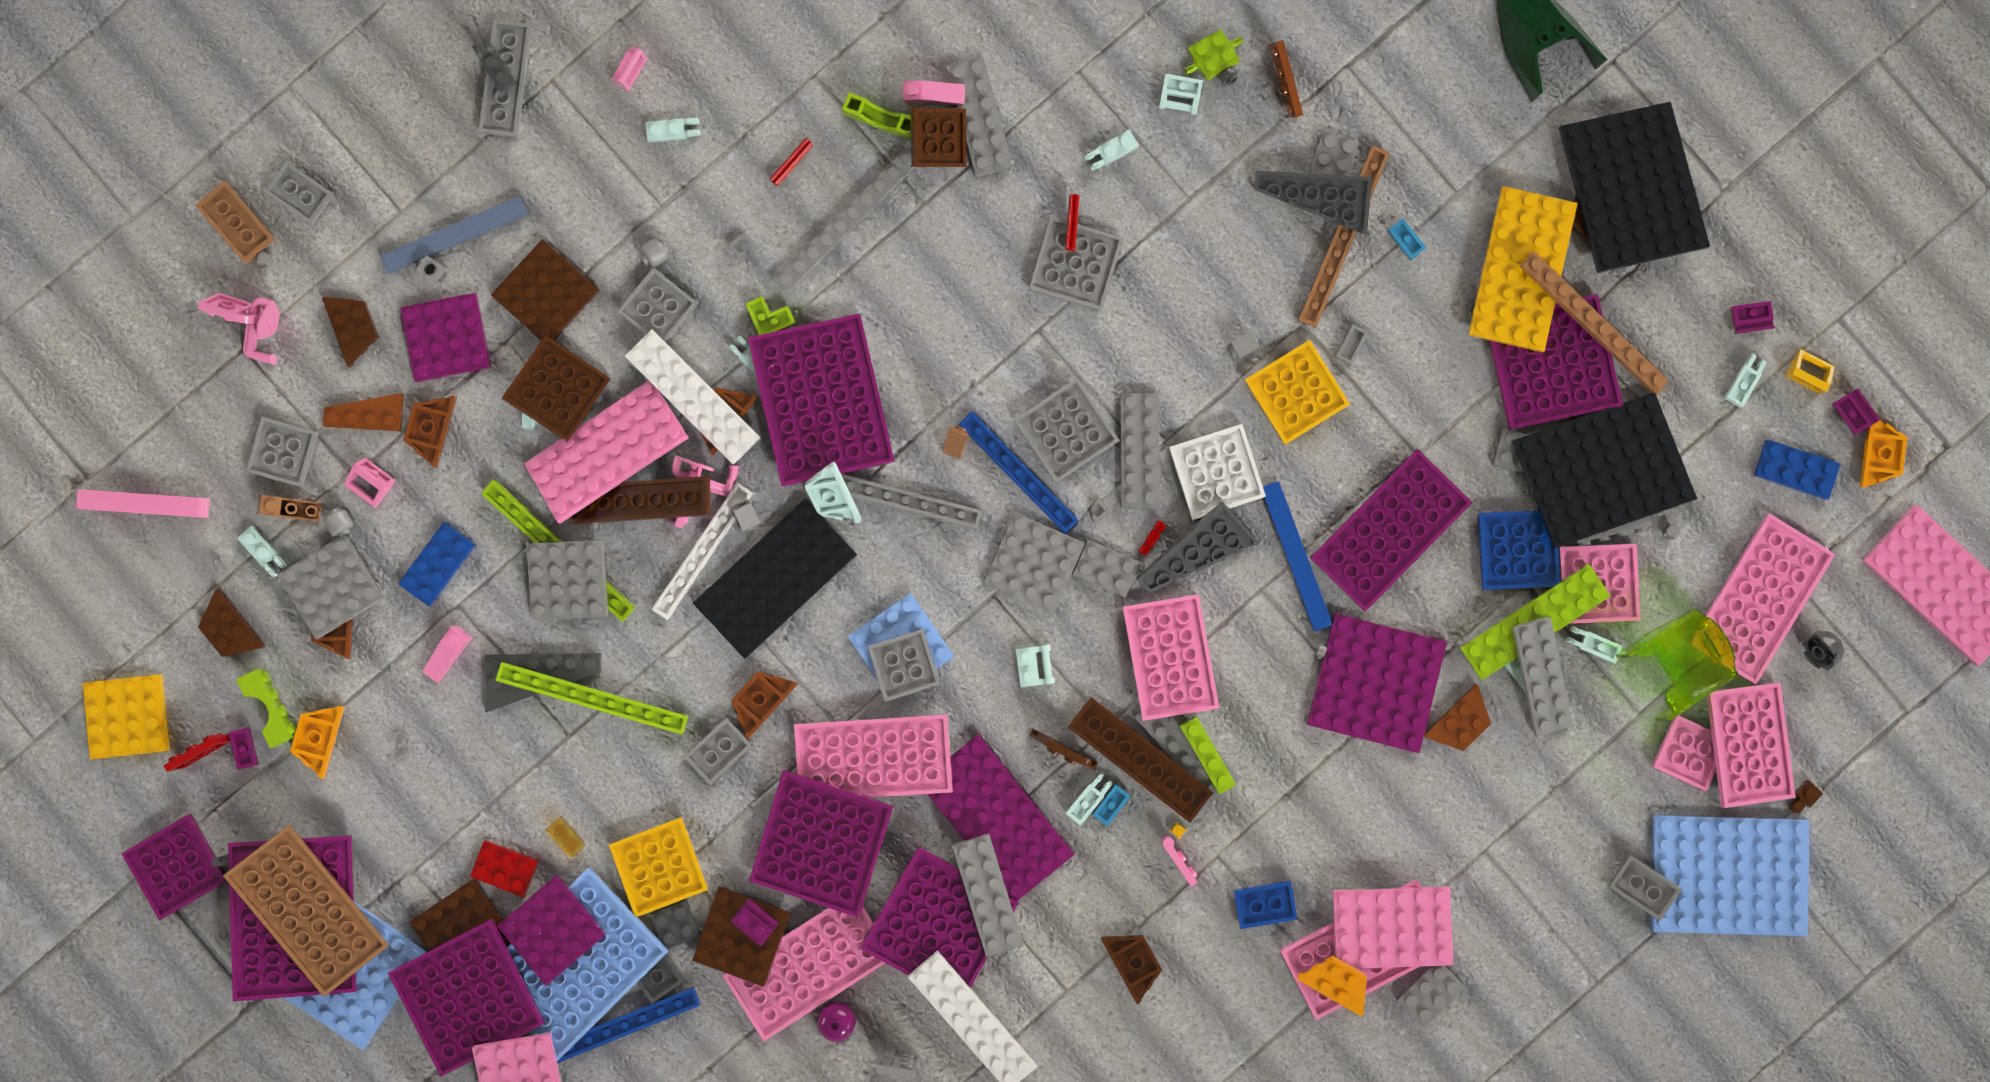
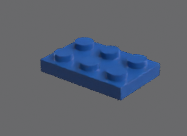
M1290 880L1233 890L1240 929L1298 920Z

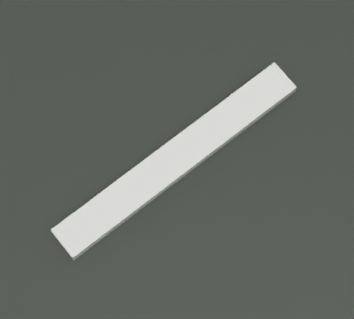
M738 482L735 484L651 610L669 620L735 522L729 507L746 499L749 501L753 495L752 491Z

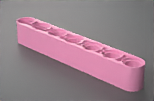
M77 489L75 509L208 518L210 499Z

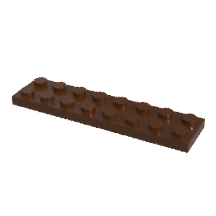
M699 476L622 482L569 517V524L710 516V477Z
M1090 697L1068 726L1071 731L1189 823L1192 822L1214 793L1092 697Z

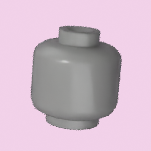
M652 239L640 247L641 254L639 257L644 265L648 264L651 267H656L667 260L669 251L662 240Z
M336 508L325 514L324 524L332 536L339 535L341 538L343 535L351 533L350 529L354 524L346 510Z

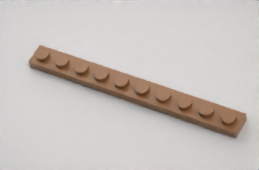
M1373 145L1359 174L1362 177H1372L1370 199L1390 152ZM1338 224L1299 316V322L1314 328L1317 327L1357 231Z
M1531 252L1519 267L1650 393L1658 395L1669 380L1537 253Z

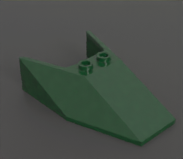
M1497 0L1505 53L1531 102L1535 101L1543 93L1538 63V53L1564 39L1572 40L1577 37L1595 70L1608 60L1573 16L1556 0Z

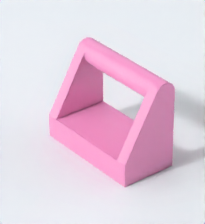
M630 47L611 79L614 84L627 91L630 90L647 60L643 51L637 47Z
M364 458L353 465L344 485L372 507L376 508L396 480L367 458ZM358 475L379 490L375 498L353 483Z

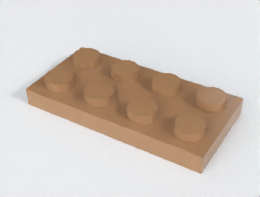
M226 181L219 184L195 205L246 264L276 240Z

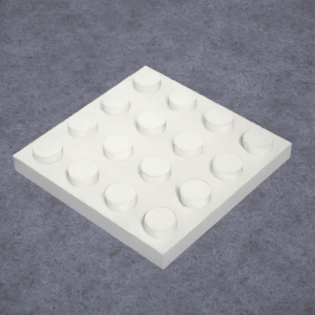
M1243 424L1169 447L1192 520L1204 517L1221 501L1228 508H1232L1266 497Z

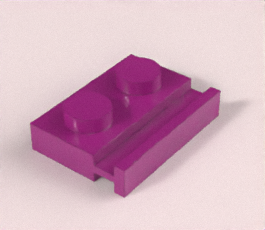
M1771 301L1730 307L1733 326L1735 327L1734 334L1775 328V325H1773L1774 317Z
M1858 388L1832 404L1854 436L1880 421V418Z
M751 899L747 900L745 905L731 920L733 924L760 946L765 943L774 929L780 924Z

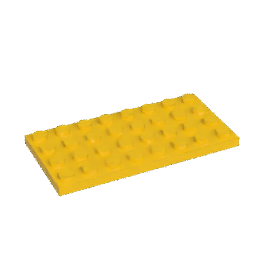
M1506 186L1501 187L1468 331L1469 336L1538 352L1545 351L1555 301L1519 266L1534 251L1561 277L1578 203Z

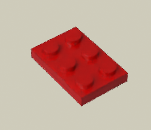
M211 734L202 739L203 743L199 745L194 744L186 748V753L170 757L168 759L169 762L163 765L166 772L184 769L230 742L229 734Z
M484 840L470 877L524 898L539 860Z

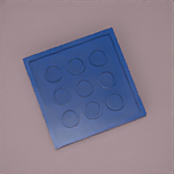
M1539 510L1478 513L1482 590L1553 587L1560 582L1558 548L1553 549Z

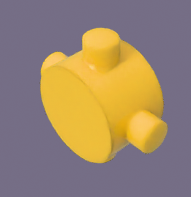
M1175 822V825L1170 829V833L1177 836V839H1180L1184 831H1187L1186 827L1183 828L1179 822Z

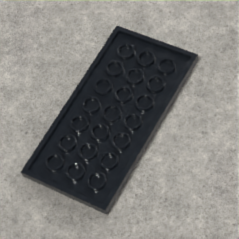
M804 499L698 597L693 604L736 651L746 659L858 554L817 513L815 508Z

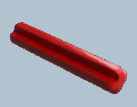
M805 138L770 178L774 185H780L813 147L812 142Z
M1077 194L1069 195L1065 250L1075 251L1080 198Z

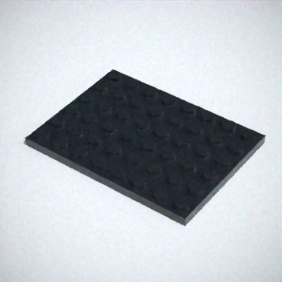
M1671 101L1562 125L1558 128L1597 273L1700 251L1710 247Z
M1655 393L1624 402L1623 406L1606 408L1512 441L1553 549L1697 500Z

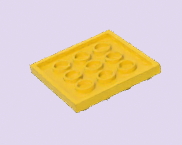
M1310 340L1244 380L1284 445L1350 405Z
M162 674L83 683L90 760L170 750Z
M682 817L609 844L631 908L636 917L709 889Z

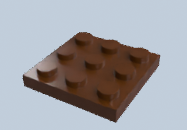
M911 108V167H966V109Z

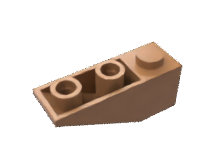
M958 425L955 428L950 427L942 452L960 460L969 441L967 430Z
M259 495L256 514L320 522L322 503Z

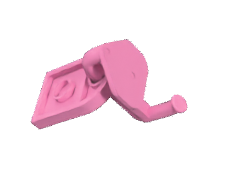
M218 293L199 302L198 309L205 311L208 315H217L223 317L226 321L246 323L243 345L244 354L261 362L270 363L271 365L276 364L275 354L268 355L256 351L258 339L263 340L273 335L278 328L280 311L274 301L266 298H257L252 303Z
M676 455L672 464V472L676 478L699 477L703 468L714 471V468ZM682 462L690 463V469L686 471L680 470ZM728 465L730 470L725 485L710 480V492L728 496L733 489L740 466ZM689 517L669 518L666 521L682 528L683 524L687 523Z

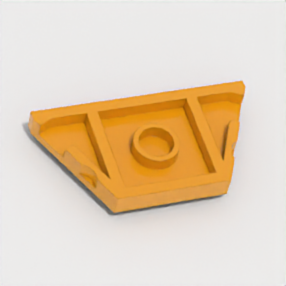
M1881 420L1866 430L1859 488H1865L1903 475L1908 437L1901 432H1897L1894 427L1888 423H1883Z
M345 706L303 713L299 717L290 752L297 758H300L302 763L316 772L317 776L321 779L326 776Z
M1332 955L1325 959L1324 962L1312 966V969L1309 971L1301 972L1297 975V980L1359 1016L1362 1017L1364 1015L1367 975Z

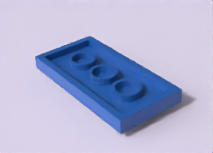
M1767 439L1764 441L1754 476L1824 500H1829L1841 463Z
M443 522L398 585L428 607H431L476 544L446 522Z

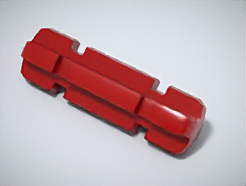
M1156 522L1154 529L1150 531L1144 540V545L1142 544L1138 551L1144 556L1149 554L1150 548L1154 546L1161 535L1160 533L1166 528L1163 522Z

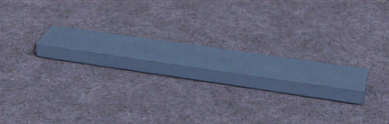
M518 196L382 254L380 259L386 273L391 274L419 262L426 255L431 257L529 214L522 197Z

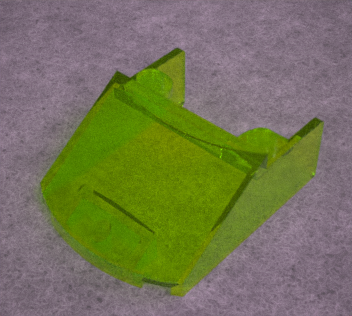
M1693 609L1644 634L1642 638L1616 654L1617 658H1630L1635 654L1641 658H1647L1654 654L1674 686L1665 693V701L1669 708L1655 716L1656 721L1672 720L1738 676L1734 661L1736 656L1727 636L1714 620L1706 617L1697 609Z

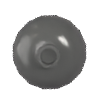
M1817 631L1806 637L1802 643V646L1805 645L1807 650L1804 651L1805 657L1818 669L1821 667L1826 668L1825 670L1833 668L1842 660L1844 655V647L1841 640L1829 631Z

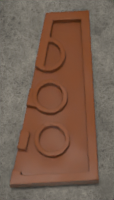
M1284 40L1270 43L1268 46L1280 79L1283 96H1285L1287 101V112L1292 118L1303 116Z
M399 393L324 407L323 427L401 432L404 394Z

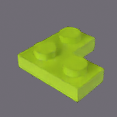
M763 296L745 303L759 335L784 330L796 324L788 305L770 313Z

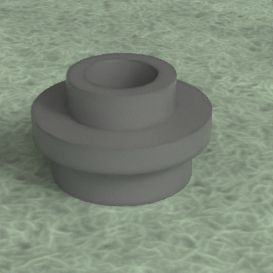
M1227 68L1220 76L1222 84L1224 86L1232 85L1237 80L1238 72L1235 69Z

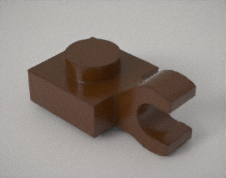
M1806 780L1795 791L1797 798L1788 808L1793 813H1800L1805 806L1811 808L1823 793L1810 780Z

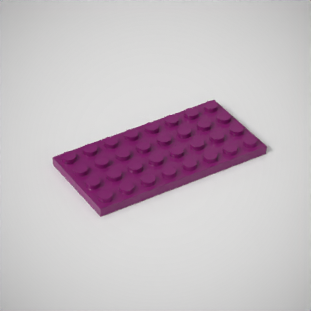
M1416 449L1325 541L1310 559L1366 612L1473 502L1420 450Z
M979 734L951 755L953 792L927 794L964 841L989 833L1007 894L1015 901L1021 899L1075 855Z

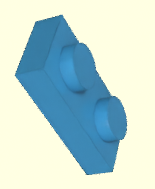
M1403 218L1387 230L1388 234L1410 261L1427 248Z
M1115 784L1092 815L1108 827L1131 795Z

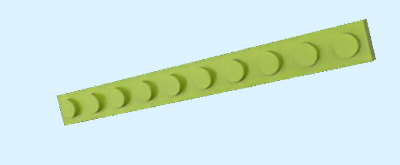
M493 479L481 493L534 543L563 542L559 536L496 479ZM606 580L608 610L621 622H624L635 610L636 606Z
M501 662L495 680L681 735L684 734L689 717L505 662Z

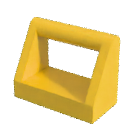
M1799 349L1785 377L1820 394L1827 392L1835 366ZM1802 359L1826 371L1822 380L1800 369Z

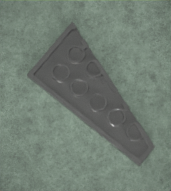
M1256 171L1254 190L1367 235L1372 177Z
M1221 501L1138 575L1136 579L1151 593L1171 584L1172 581L1189 576L1188 574L1194 571H1200L1220 562L1236 552H1242L1247 547L1255 546L1259 542Z
M601 653L485 655V712L540 694L495 681L501 662L575 682L602 672Z

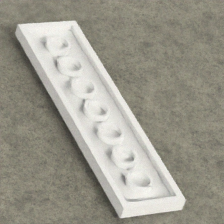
M653 329L625 355L733 465L761 438Z
M938 950L908 975L912 983L999 1082H1020L1038 1067L1036 1062Z

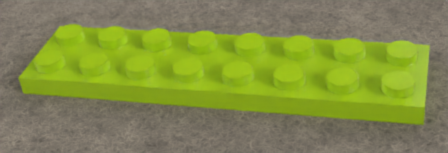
M1587 564L1465 643L1459 649L1478 678L1483 680L1518 657L1512 626L1549 616L1555 633L1611 596L1591 565Z

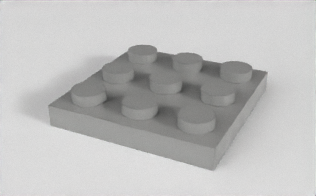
M653 267L617 312L644 334L653 329L667 343L698 306V303Z
M261 417L246 472L304 487L319 432Z
M923 629L868 646L885 702L940 685Z

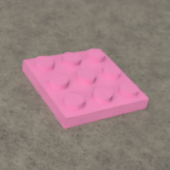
M1675 714L1651 767L1707 792L1716 772L1711 730Z

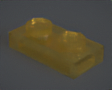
M562 816L545 829L570 859L586 846L585 842Z

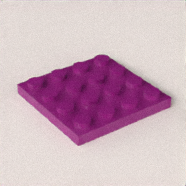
M477 293L400 307L414 382L418 383L491 368Z
M192 814L184 816L121 853L159 921L227 882L223 877L226 873L222 866L212 867V859L216 858Z
M555 875L497 925L545 986L550 984L606 935V932L559 875Z

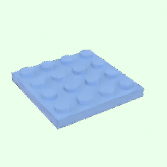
M912 593L848 636L877 680L868 646L921 629L924 630L935 668H938L954 657V654Z

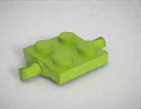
M1220 29L1190 46L1188 52L1193 58V64L1184 68L1185 73L1189 75L1198 70L1208 82L1222 74L1227 68H1232L1239 64L1240 59L1235 52V48L1244 43L1243 39H1241L1242 37L1239 36L1230 41Z

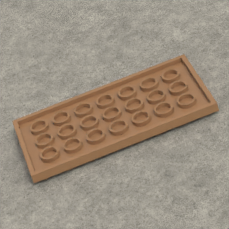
M291 825L285 827L223 875L323 997L389 946L388 942Z

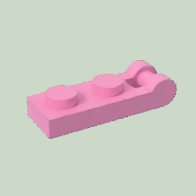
M1169 835L1163 836L1161 839L1162 845L1192 887L1198 883L1195 879L1198 875L1191 866L1188 868L1185 865L1184 861L1187 859L1181 850L1178 852L1173 847L1174 840Z

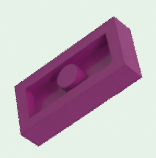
M250 727L229 732L237 770L259 765Z

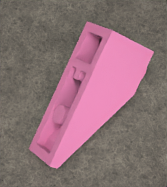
M904 81L903 101L909 106L964 104V84Z
M451 626L439 642L422 672L436 683H439L473 637L459 626Z

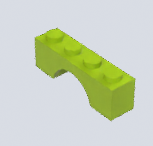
M848 92L842 107L844 116L911 142V116L904 113L887 111L874 105L866 98Z
M264 668L255 669L236 679L244 697H256L268 709V722L261 732L269 748L279 747L294 739L296 727L290 722L287 716L288 711L281 704L279 693L270 682L271 677Z
M1194 716L1178 725L1201 762L1216 792L1220 795L1236 785L1235 781L1198 717Z

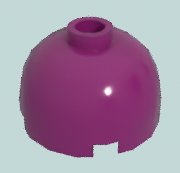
M831 1002L819 1013L817 1019L818 1030L826 1040L841 1042L853 1033L856 1025L855 1014L847 1004Z

